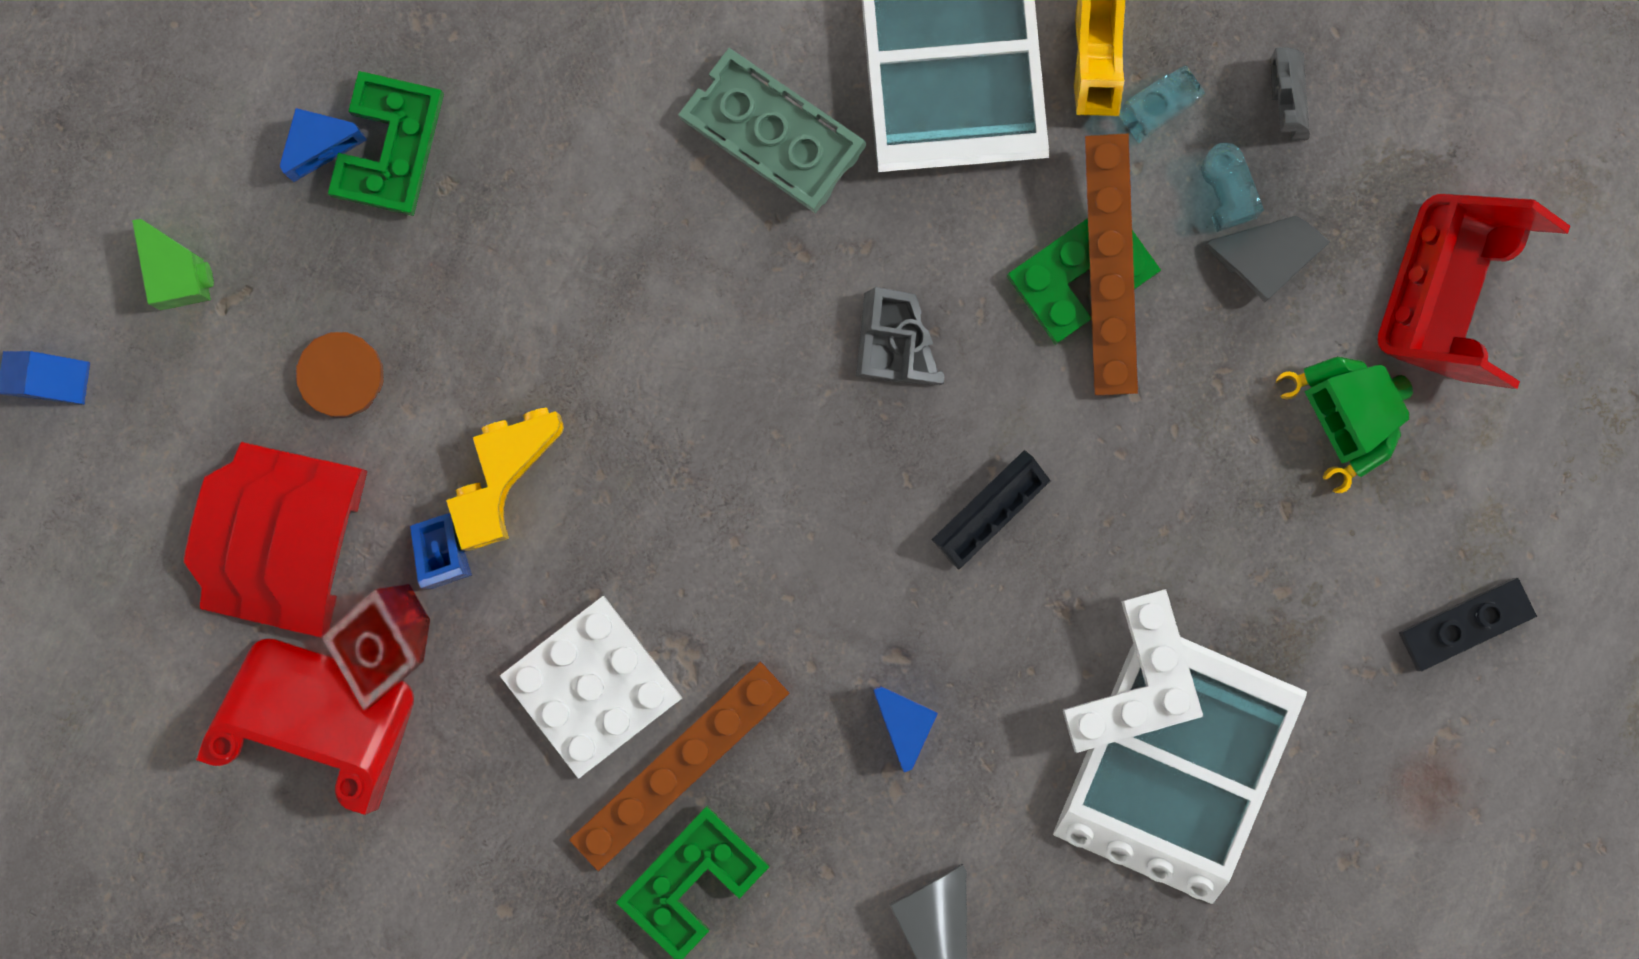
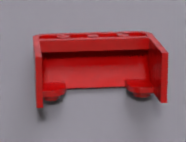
M1436 194L1431 196L1422 204L1418 211L1378 332L1377 340L1380 349L1394 359L1458 381L1518 389L1520 381L1488 362L1486 347L1474 339L1466 338L1490 261L1505 262L1517 257L1525 248L1530 231L1568 234L1570 225L1534 199Z

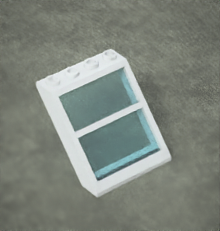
M862 0L874 146L878 172L1049 158L1035 0Z
M1180 637L1203 717L1089 749L1053 835L1068 841L1074 846L1105 857L1115 864L1123 865L1144 874L1154 881L1162 882L1196 899L1213 904L1230 882L1305 701L1307 691ZM1134 644L1130 648L1111 696L1146 686Z

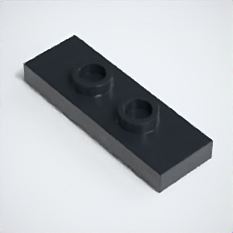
M1024 450L931 540L959 570L1051 480L1034 457Z
M1512 578L1398 633L1416 670L1422 672L1536 618L1537 615L1519 578Z

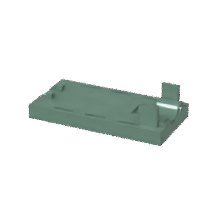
M728 48L709 73L713 83L706 92L700 88L696 90L678 114L680 119L816 214L820 207L830 198L840 177L850 167H853L859 159V155L866 147L865 140L734 50ZM754 73L759 78L767 82L768 86L759 81L758 79H756L751 74ZM785 96L802 106V109L787 100ZM821 119V120L824 121L826 124H828L829 126H831L832 128H834V129L836 130V133H835L834 131H832L831 129H829L828 127H826L825 125H823V124H822L821 122H819L818 120ZM709 130H711L712 132H714L715 134H717L719 137H721V138L724 139L725 141H723V140H721L720 138H718L716 135H714L713 133H711ZM742 153H744L745 155H747L748 157H750L751 159H753V160H754L755 162H757L759 165H757L756 163H754L753 161H751L749 158H747L746 156H744ZM776 176H777L778 178H780L781 180H783L784 182H786V183H787L788 185H790L791 187H793V189L790 188L789 186H787L785 183H783V182L780 181L779 179H777Z

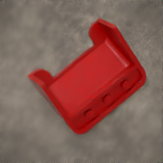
M262 639L250 648L203 738L196 760L212 766L227 765L239 756L245 739L252 740L340 769L335 784V795L338 802L348 810L366 815L378 810L414 705V694L411 687L401 679L284 641Z

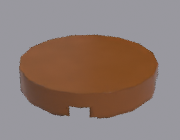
M330 332L314 339L302 351L296 366V383L303 399L314 410L331 417H352L366 411L377 397V394L380 393L384 383L383 364L377 351L363 338L348 332Z

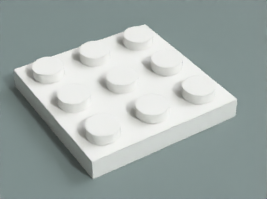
M605 596L595 601L500 675L578 779L682 699V696Z

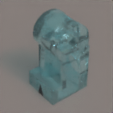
M1185 65L1170 75H1165L1128 99L1120 109L1119 116L1138 144H1140L1160 127L1198 102L1206 92L1188 66Z
M1219 143L1214 146L1203 160L1201 172L1205 181L1213 186L1220 205L1211 216L1216 231L1219 232L1257 219L1264 211V208L1240 149L1230 143Z

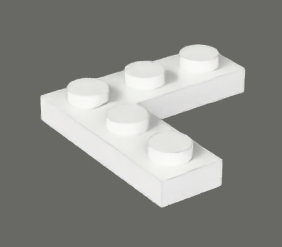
M1166 589L1121 601L1146 686L1063 709L1074 752H1082L1203 717Z

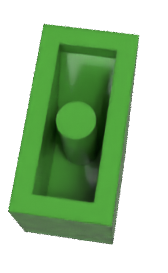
M132 220L148 304L159 310H166L210 301L209 288L214 286V279L209 263L204 262L201 257L144 220Z

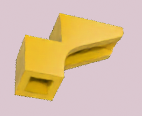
M1077 0L1075 26L1078 52L1073 83L1076 115L1119 116L1124 87L1123 28L1125 0Z
M548 408L536 409L523 414V422L508 426L506 420L491 423L482 427L483 434L473 437L488 487L482 489L481 483L470 484L456 489L457 497L446 500L461 550L471 551L509 539L504 520L506 497L514 483L562 434L564 429L561 415L556 411L549 413Z

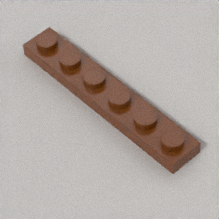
M1129 133L1085 136L1095 395L1138 394Z
M760 661L574 834L569 841L599 872L788 696L790 692Z

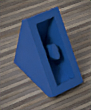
M296 108L281 158L280 168L289 179L295 182L337 158L338 153L344 154L367 141V139L355 123Z
M3 351L0 368V395L84 405L90 362L33 351Z
M450 513L410 526L417 580L421 588L434 589L472 576L465 551L461 550Z
M882 686L873 688L902 771L904 773L910 771L915 765L938 713Z

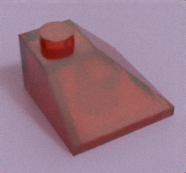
M410 584L379 588L371 592L322 637L363 710L370 709L424 662L430 618Z

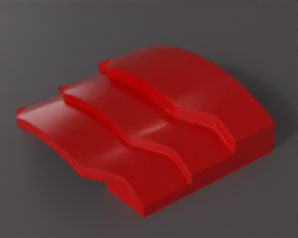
M241 442L233 462L204 477L190 526L183 562L201 586L200 609L320 638H327L337 596L330 594L349 514L350 511L358 512L367 470Z

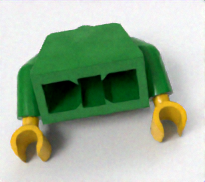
M1339 356L1304 368V373L1299 375L1288 371L1278 376L1275 383L1281 382L1284 379H1291L1296 384V389L1293 392L1280 396L1282 399H1292L1298 395L1301 387L1306 385L1311 387L1304 391L1341 463L1350 462V465L1344 469L1337 466L1328 468L1324 472V480L1337 472H1341L1344 476L1343 484L1333 489L1332 492H1346L1351 487L1353 477L1356 475L1363 477L1392 457L1401 437L1400 427L1409 420L1410 413L1403 402L1413 394V387L1408 378L1403 375L1391 378L1386 367L1381 364L1368 367L1363 361Z

